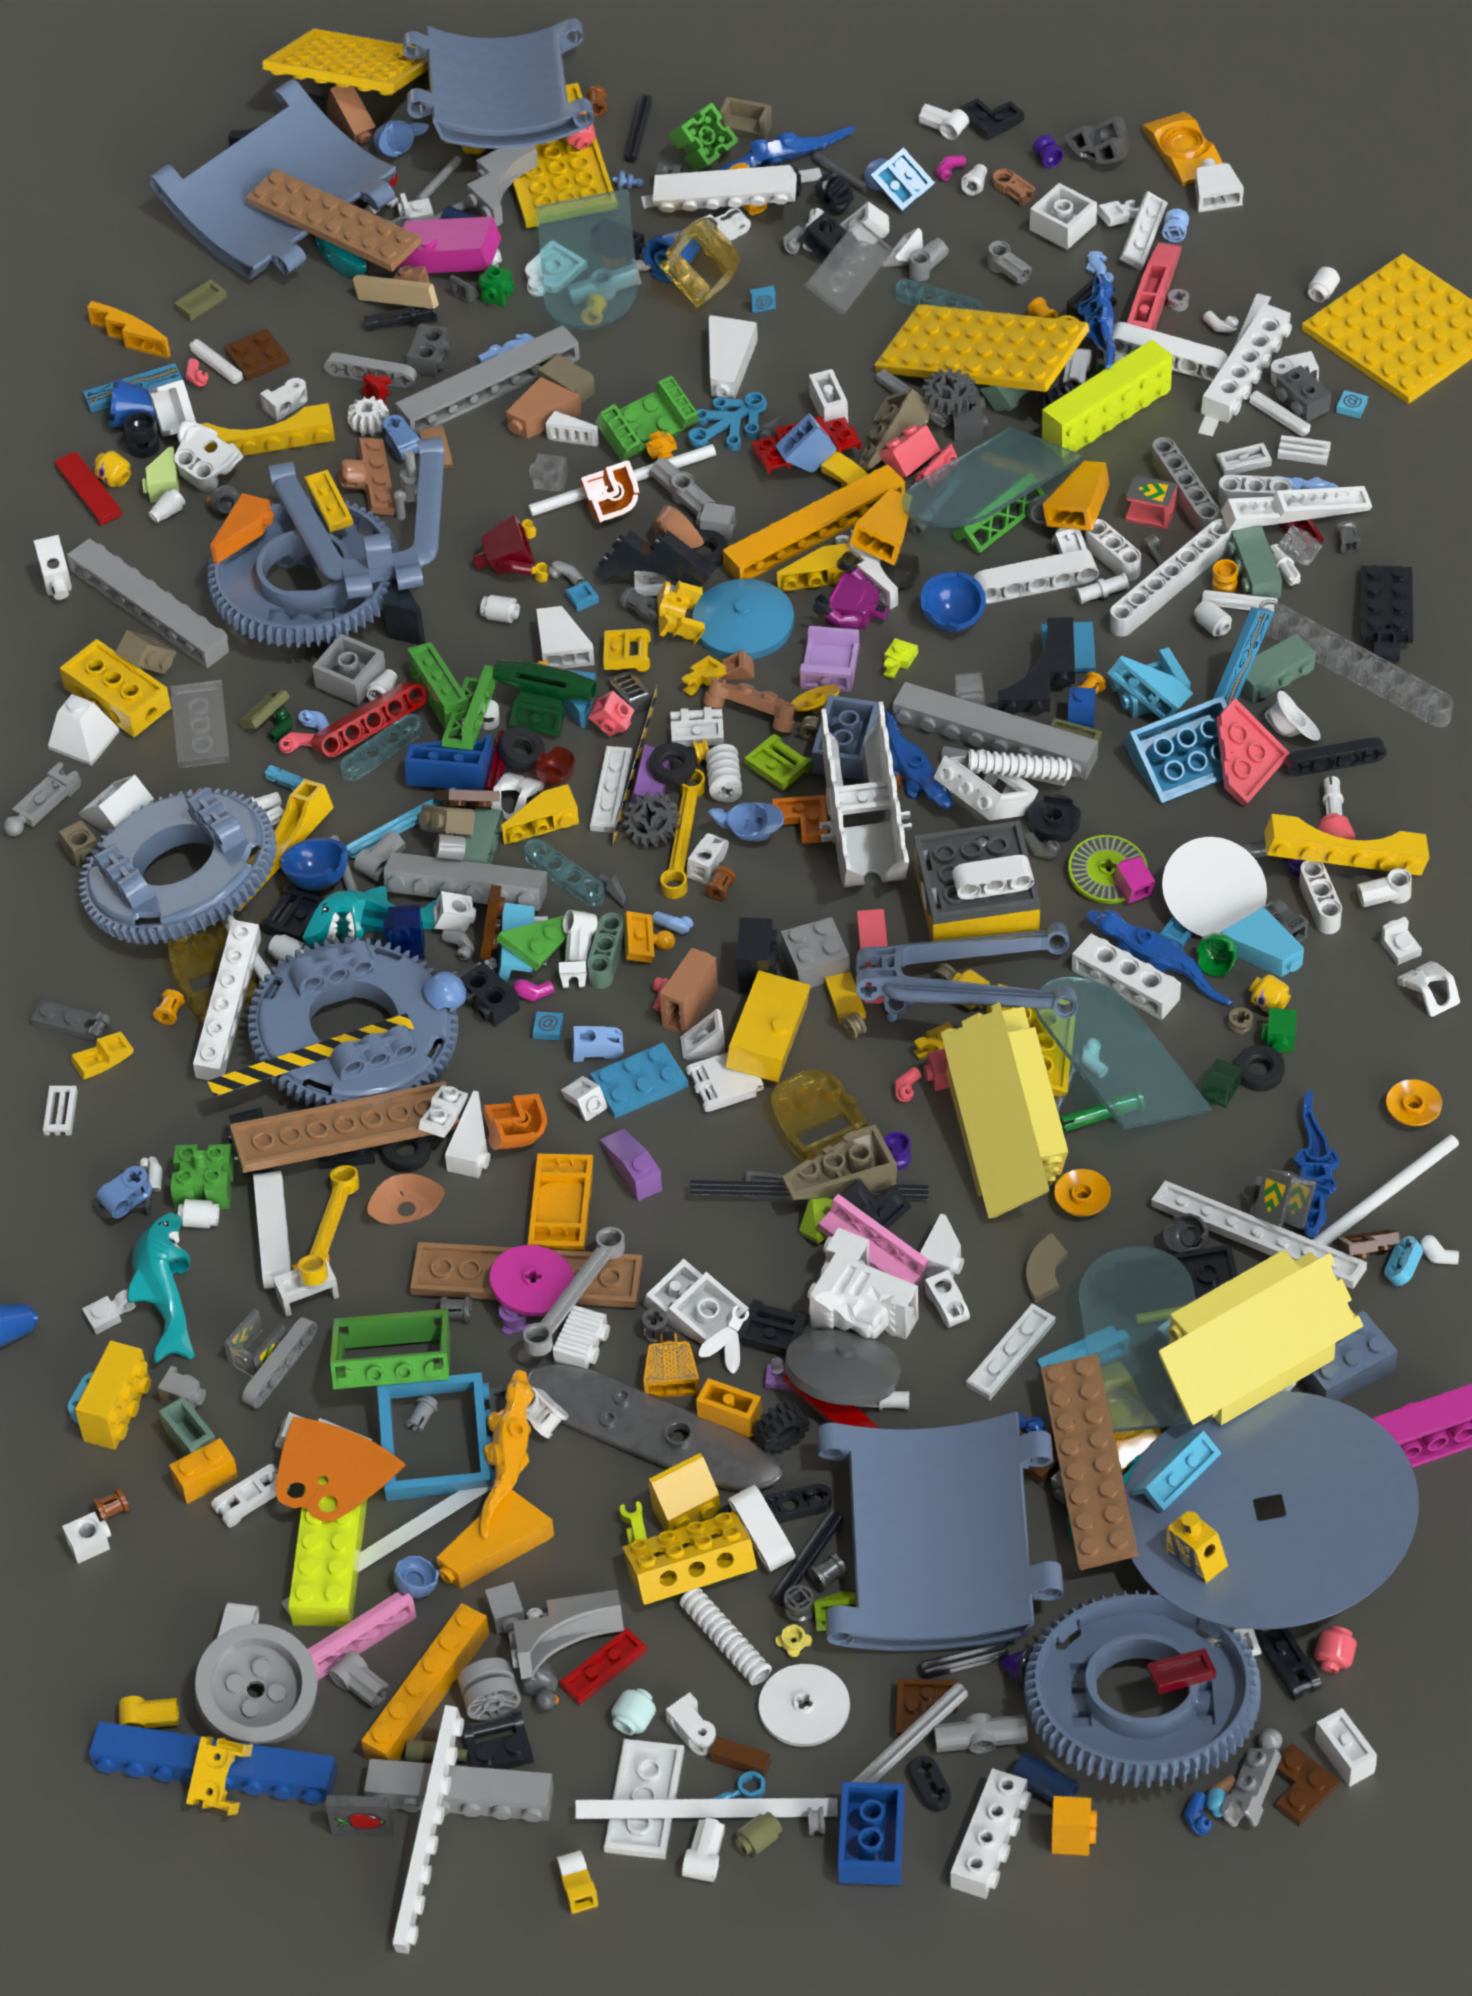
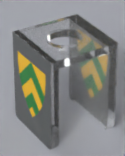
M1265 1169L1254 1210V1217L1276 1226H1282L1284 1222L1304 1229L1317 1182L1293 1172Z
M255 1308L224 1342L228 1363L254 1377L287 1334L285 1325L280 1323L254 1354L246 1351L263 1330L259 1311ZM239 1357L243 1358L247 1362V1364L242 1362L239 1359Z

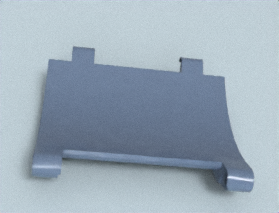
M570 18L552 27L530 34L503 38H477L456 35L434 29L428 25L426 27V35L416 31L406 33L403 37L404 55L412 60L428 57L430 92L419 88L408 92L406 98L409 115L413 118H423L432 115L433 124L441 140L477 148L502 149L533 146L561 139L588 128L594 122L592 103L587 98H578L568 103L562 54L565 51L582 43L584 39L582 23L578 19ZM572 31L577 32L576 34H573V35H572V34H569V33L572 32ZM412 44L418 45L417 47H414V48L409 47V46L412 45ZM415 102H421V104H419V105H415V104H413V103H415Z
M290 79L272 93L284 109L189 176L182 179L176 170L167 164L148 177V182L153 191L195 239L224 264L250 280L268 268L271 261L282 273L287 275L306 260L304 251L296 243L310 233L247 204L246 196L275 169L350 204L361 198L364 202L367 201L373 209L379 210L395 199V193L388 184L396 173L395 166L371 155L347 137L325 116L294 79Z
M1016 1411L983 1421L939 1428L878 1429L838 1423H826L818 1427V1456L825 1459L845 1462V1465H850L857 1608L833 1606L826 1610V1631L829 1643L870 1650L937 1651L1007 1642L1025 1637L1034 1625L1033 1600L1054 1601L1063 1596L1062 1566L1053 1561L1041 1562L1030 1566L1023 1469H1029L1028 1466L1044 1467L1053 1462L1052 1440L1048 1432L1033 1431L1020 1436L1019 1414Z

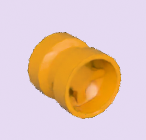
M1222 559L1214 564L1212 589L1214 591L1228 593L1236 591L1238 565L1234 561Z

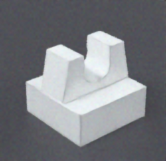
M586 961L559 962V974L563 989H569V980L571 978H577L579 980V987L585 988L588 975Z

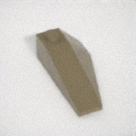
M914 389L887 396L874 417L875 429L869 431L867 438L870 442L862 449L857 465L865 471L872 469L882 460L879 452L886 448L885 444L896 437L899 438L903 435L902 431L912 424L916 426L926 425L932 410L929 408V403H925L924 398Z
M875 1124L847 1133L842 1137V1141L833 1147L829 1145L824 1148L821 1155L813 1160L808 1159L783 1175L782 1181L792 1200L836 1197L855 1180L860 1179L870 1193L886 1189L890 1185H896L897 1164Z

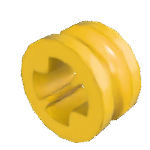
M702 739L700 743L693 741L692 749L696 763L701 764L702 760L706 761V754L709 751L706 739Z

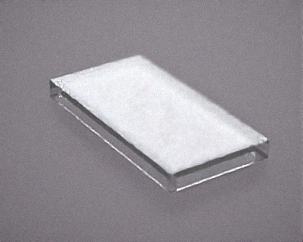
M857 219L805 286L842 316L894 249Z
M222 680L170 686L178 767L185 768L230 762Z

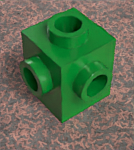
M488 266L485 273H482L478 280L482 302L500 307L505 306L514 290L511 270Z

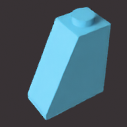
M1264 907L1221 931V934H1226L1235 942L1238 959L1282 977L1289 972H1295L1303 965L1304 947Z

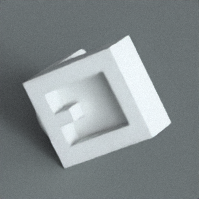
M405 193L400 194L401 203H397L400 217L407 216L417 221L428 220L434 216L429 198L407 202Z
M1059 528L1051 539L1052 545H1057L1060 554L1087 550L1081 531L1078 529Z
M1406 917L1389 921L1382 927L1381 944L1397 965L1421 956L1422 948L1408 931L1409 921Z
M584 1076L561 1089L564 1099L576 1105L580 1110L582 1118L586 1121H589L608 1107L600 1086Z

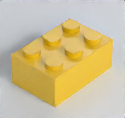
M110 1340L75 1408L84 1442L116 1450L120 1440L123 1441L128 1432V1424L131 1418L137 1415L143 1394H147L151 1387V1378H149L147 1362H145L142 1349Z

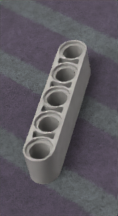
M1168 437L1155 439L1152 444V465L1163 481L1177 483L1176 501L1199 533L1211 522L1219 519V508L1174 441Z

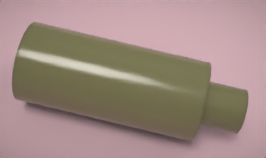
M408 1740L406 1762L432 1764L437 1742ZM458 1749L456 1761L467 1762L468 1750Z

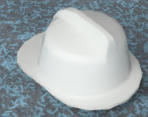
M1283 691L1277 692L1278 701L1265 712V718L1278 734L1286 737L1302 733L1307 738L1318 741L1320 733L1312 720L1296 706L1289 695Z

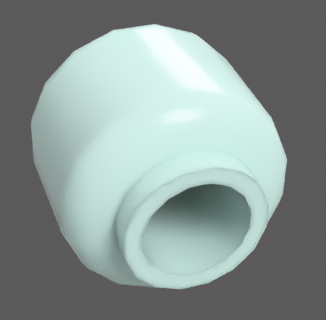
M643 1689L625 1690L612 1708L613 1725L626 1735L640 1734L646 1730L654 1717L656 1707L652 1702V1696Z

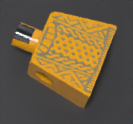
M674 1332L662 1333L660 1335V1343L648 1346L644 1373L645 1393H650L660 1398L700 1394L699 1375L690 1343L687 1341L678 1342L677 1334Z

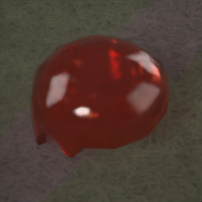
M555 746L550 753L542 751L534 764L535 774L547 785L564 784L574 773L575 756L569 749Z

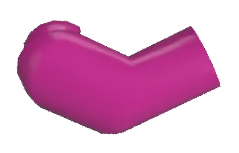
M965 156L944 157L936 168L937 177L942 181L949 180L951 178L949 175H952V168L965 167Z
M519 979L513 984V989L518 992V996L531 1002L555 993L550 980L535 985L527 980Z

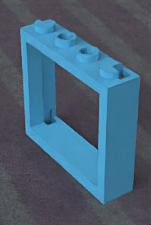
M482 1373L450 1375V1379L377 1386L381 1446L393 1455H395L391 1398L473 1390L475 1395L481 1472L397 1481L396 1474L384 1485L387 1501L453 1495L460 1490L491 1487V1480H495V1466L487 1464L484 1455L485 1446L493 1441V1436H487V1418L491 1414V1409H485L484 1401L490 1400L489 1383H483Z

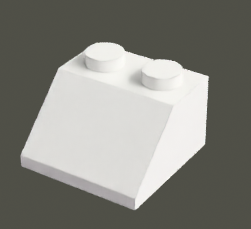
M132 775L114 781L78 814L93 826L109 834L107 829H114L120 822L132 815L133 811L140 810L141 805L147 806L154 798L137 776Z

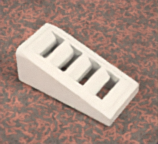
M554 411L546 422L547 439L595 447L599 444L598 428L596 425Z

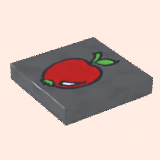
M326 1796L325 1806L332 1835L393 1837L394 1824L387 1797Z

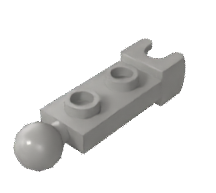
M57 763L47 773L48 777L12 809L14 816L8 817L3 825L7 835H20L24 830V823L34 827L66 796H72L81 786L78 772L72 771L70 774L65 775L63 763Z
M1268 1728L1260 1733L1258 1741L1261 1748L1249 1749L1231 1794H1227L1221 1811L1225 1820L1232 1827L1237 1826L1243 1816L1249 1818V1823L1252 1827L1257 1826L1264 1810L1261 1805L1281 1759L1278 1749L1282 1746L1283 1739L1281 1733L1276 1729Z

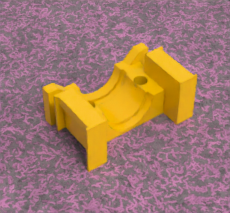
M679 580L673 591H669L670 582L665 581L657 594L659 635L665 636L667 632H670L675 637L677 634L683 636L684 639L692 640L693 646H695L705 631V623L686 618L685 614L687 609L692 610L702 596V587L683 583Z
M202 1736L186 1804H199L200 1800H204L203 1809L215 1807L227 1810L228 1815H236L239 1811L240 1802L226 1799V1777L231 1764L235 1760V1756H251L253 1744H242L226 1740V1738H217L216 1745H213L214 1737Z

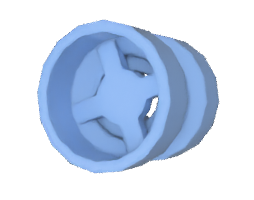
M1171 209L1166 213L1162 231L1163 237L1166 240L1174 243L1185 239L1189 215L1184 210Z

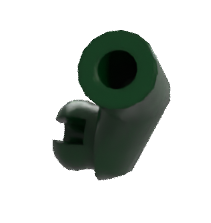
M279 707L273 713L276 718V726L267 733V736L274 743L292 729V718L290 713H287L285 707Z

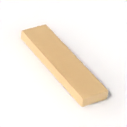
M356 275L353 278L358 300L431 309L439 305L432 283Z

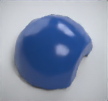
M960 571L945 572L935 577L932 576L924 584L920 594L921 609L927 620L937 628L951 633L971 628L980 619L986 606L985 592L981 584L971 575Z
M319 837L307 839L294 844L283 853L280 859L281 869L294 886L305 891H324L338 883L342 878L348 861L347 847L342 842L332 838Z

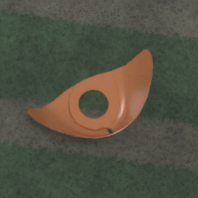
M667 505L661 508L654 520L655 538L658 535L660 536L659 532L666 534L667 531H670L692 549L704 543L699 532L680 511Z
M413 1173L395 1175L386 1179L377 1187L370 1198L367 1211L371 1217L384 1224L394 1225L413 1222L431 1214L445 1196V1190L435 1181ZM409 1202L414 1204L415 1212L410 1216L400 1215L398 1207L402 1203Z

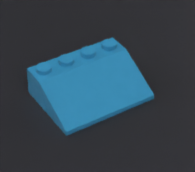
M1223 696L1133 730L1123 739L1132 763L1160 804L1223 780L1216 721L1218 715L1227 706Z

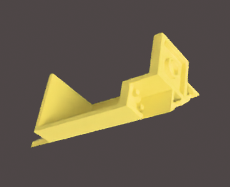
M1000 1002L991 1006L992 1012L984 1015L977 1013L962 1021L963 1027L948 1028L941 1032L948 1060L946 1070L948 1084L977 1196H983L988 1219L998 1217L1049 1192V1186L1055 1184L1056 1180H1059L1068 1155V1148L1036 1028L1029 1027L1024 1007L1002 1011Z
M1282 1250L1170 1314L1169 1345L1159 1350V1357L1183 1410L1193 1425L1208 1416L1214 1417L1220 1425L1227 1423L1333 1361L1335 1343L1363 1327L1360 1317L1355 1315L1347 1302L1351 1301V1297L1343 1280L1337 1279L1332 1271V1264L1335 1262L1331 1253L1318 1259L1312 1252H1309L1294 1261L1285 1250Z

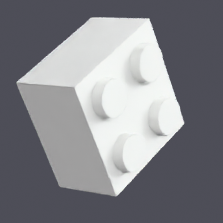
M1060 183L1030 208V230L1067 250L1097 223V202Z

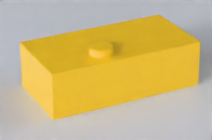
M758 970L729 1045L726 1068L778 1083L807 1008L811 985Z

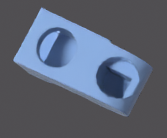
M573 1026V1062H584V1058L587 1057L617 1059L623 1055V1033L620 1029L606 1026Z

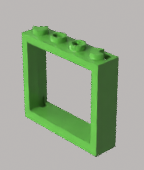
M448 1309L335 1318L330 1360L333 1389L450 1379L451 1332ZM442 1318V1325H435L434 1319ZM348 1326L349 1333H341L340 1327ZM440 1340V1351L344 1359L346 1348ZM433 1358H440V1363L434 1364Z

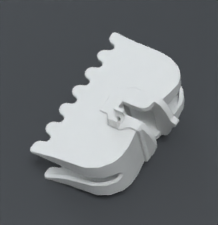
M883 701L878 702V712L874 726L864 737L869 783L843 786L838 740L829 732L826 708L821 709L822 748L827 787L826 806L828 816L831 815V821L819 822V829L831 831L829 834H821V842L832 841V843H835L843 887L864 885V876L868 873L878 874L882 882L906 880L909 857L905 847L904 832L912 831V823L903 824L901 822L902 819H910V811L901 812L900 803L897 798L896 778L893 773V761L889 749V736L885 724ZM891 810L890 822L843 828V815Z

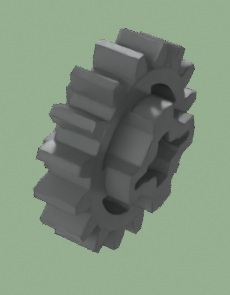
M951 368L945 373L940 369L938 375L931 373L930 379H925V386H923L924 402L929 403L930 409L937 407L938 413H941L943 410H947V414H951L952 410L961 413L962 407L968 410L969 403L974 404L975 380L970 379V374L968 373L961 375L960 369L956 373L952 372Z
M656 791L654 797H651L649 792H646L644 799L636 796L637 803L635 805L632 803L628 804L631 811L624 812L623 815L627 820L623 822V826L628 837L632 838L636 845L642 843L644 848H648L649 844L652 843L655 848H658L659 841L662 840L663 843H668L666 838L668 835L675 837L673 828H680L677 819L681 818V815L677 810L678 807L674 801L671 802L668 795L662 797Z

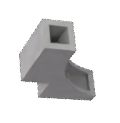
M534 146L502 148L477 159L478 170L476 175L478 179L467 184L468 195L466 199L468 204L481 213L482 217L493 216L496 226L503 224L501 207L503 195L517 178L538 166L536 148Z
M618 1590L547 1600L548 1612L542 1613L543 1617L513 1621L515 1633L509 1634L513 1668L520 1667L521 1679L532 1678L546 1659L564 1647L589 1637L624 1631Z

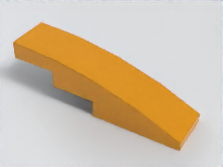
M91 301L87 306L90 324L106 328L109 337L124 340L125 348L168 359L171 356L167 337L149 324L133 315L98 302Z

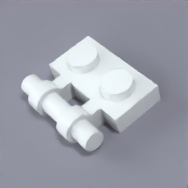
M712 706L704 707V710L681 708V711L670 712L672 743L691 747L693 741L700 743L702 739H706L707 745L724 744L722 708L712 709Z

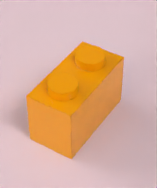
M709 1378L696 1399L697 1417L732 1429L750 1439L754 1433L753 1428L756 1427V1421L761 1420V1396Z
M221 1438L169 1465L173 1484L186 1504L238 1478L234 1457Z
M1054 1796L1052 1854L1089 1856L1090 1844H1096L1097 1810H1091V1798Z

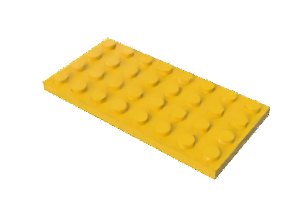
M578 83L566 85L568 103L578 98H583ZM565 137L548 143L533 145L537 152L538 166L525 172V174L512 183L526 228L618 211V203L596 137L585 149L571 147L568 145Z
M918 304L875 363V368L877 372L886 369L891 374L930 378L931 373L938 375L940 369L944 373L948 372L949 368L954 373L960 369L961 375L970 374V379H974L975 384L1047 392L1088 333L1089 326L1087 322Z

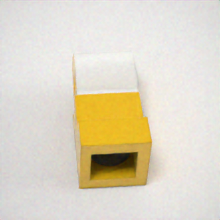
M581 1850L556 1857L562 1886L571 1914L598 1907L597 1892L590 1878ZM588 1897V1899L584 1902H575L577 1900H581Z

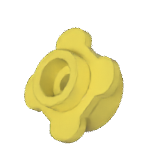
M796 1624L787 1626L782 1631V1634L776 1637V1645L786 1649L790 1657L799 1656L800 1651L812 1643L811 1636L805 1635L804 1629Z

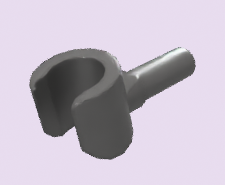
M1152 534L1145 539L1143 550L1147 554L1151 553L1160 566L1164 563L1157 550L1161 546V542L1155 534Z

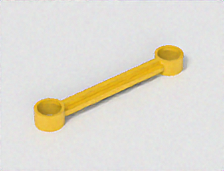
M699 769L695 770L694 775L689 780L700 782L698 785L687 786L685 783L679 785L680 793L682 794L679 810L681 818L678 819L680 828H676L669 869L663 872L660 878L662 894L669 899H679L688 890L687 876L684 870L697 798L703 795L706 790L705 775ZM670 881H679L682 883L677 887H670L666 885Z
M338 1166L330 1173L332 1193L310 1255L304 1256L298 1262L300 1281L305 1285H319L328 1278L326 1257L348 1195L355 1193L360 1187L358 1171L353 1166Z

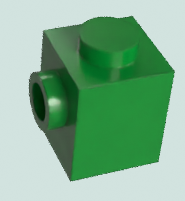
M1269 1008L1268 1023H1263L1262 1039L1267 1040V1046L1274 1048L1279 1053H1294L1297 1010Z

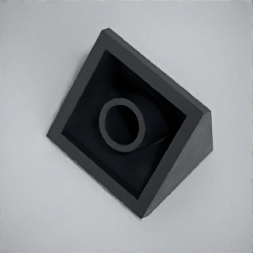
M395 579L383 602L387 637L415 645L425 644L421 609L409 589L398 591Z

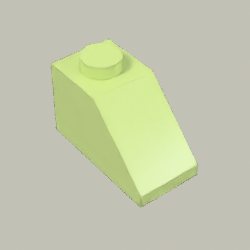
M168 447L146 467V478H142L144 493H149L151 503L157 502L166 490L170 491L174 488L179 492L174 447Z

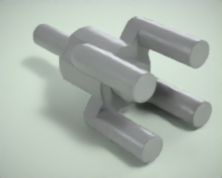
M412 450L404 452L406 469L400 472L401 489L393 494L396 518L398 520L406 518L404 501L407 503L416 501L417 503L420 467H417L415 464V456Z

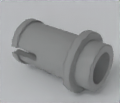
M423 1395L422 1398L417 1399V1406L406 1421L408 1428L413 1424L410 1429L413 1432L422 1433L431 1415L435 1414L438 1410V1402L429 1395Z

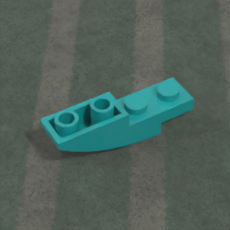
M315 236L316 245L323 257L341 274L353 280L356 275H364V272H367L366 263L363 258L360 259L359 256Z

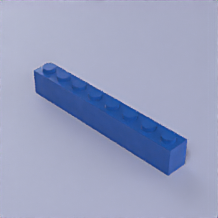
M99 1721L89 1755L93 1768L101 1772H123L132 1777L149 1776L164 1782L175 1780L190 1785L201 1737ZM213 1739L212 1744L216 1745L217 1739ZM253 1744L251 1756H235V1760L227 1773L225 1790H241L251 1795H259L260 1793L274 1795L276 1798L283 1800L290 1798L301 1799L310 1804L326 1803V1796L332 1795L338 1773L335 1757Z

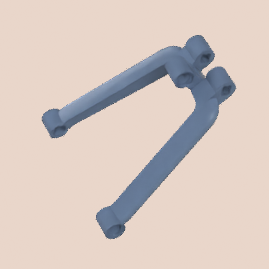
M441 436L416 440L420 455L414 544L407 550L393 554L389 533L385 532L363 536L366 558H342L298 482L293 461L268 465L272 488L275 487L278 496L317 567L328 579L344 582L348 599L373 595L372 583L396 579L398 591L424 586L421 568L427 566L435 559L439 545L445 458Z
M1060 922L1049 924L1045 930L920 942L897 946L864 947L856 954L857 995L864 1001H873L879 996H884L885 1009L892 1015L903 1014L908 1009L909 1002L992 1006L1000 1002L1001 1007L1053 1009L1058 1017L1065 1019L1074 1016L1078 1009L1076 992L1069 986H1060L1054 991L909 977L902 973L904 966L916 963L1035 950H1048L1052 954H1063L1069 948L1070 941L1067 927ZM1061 935L1063 939L1055 942L1051 940V937ZM871 961V965L867 966L865 962ZM867 982L871 983L870 987L866 986ZM1064 998L1071 1000V1002L1066 1005H1061L1058 1003L1059 1000Z

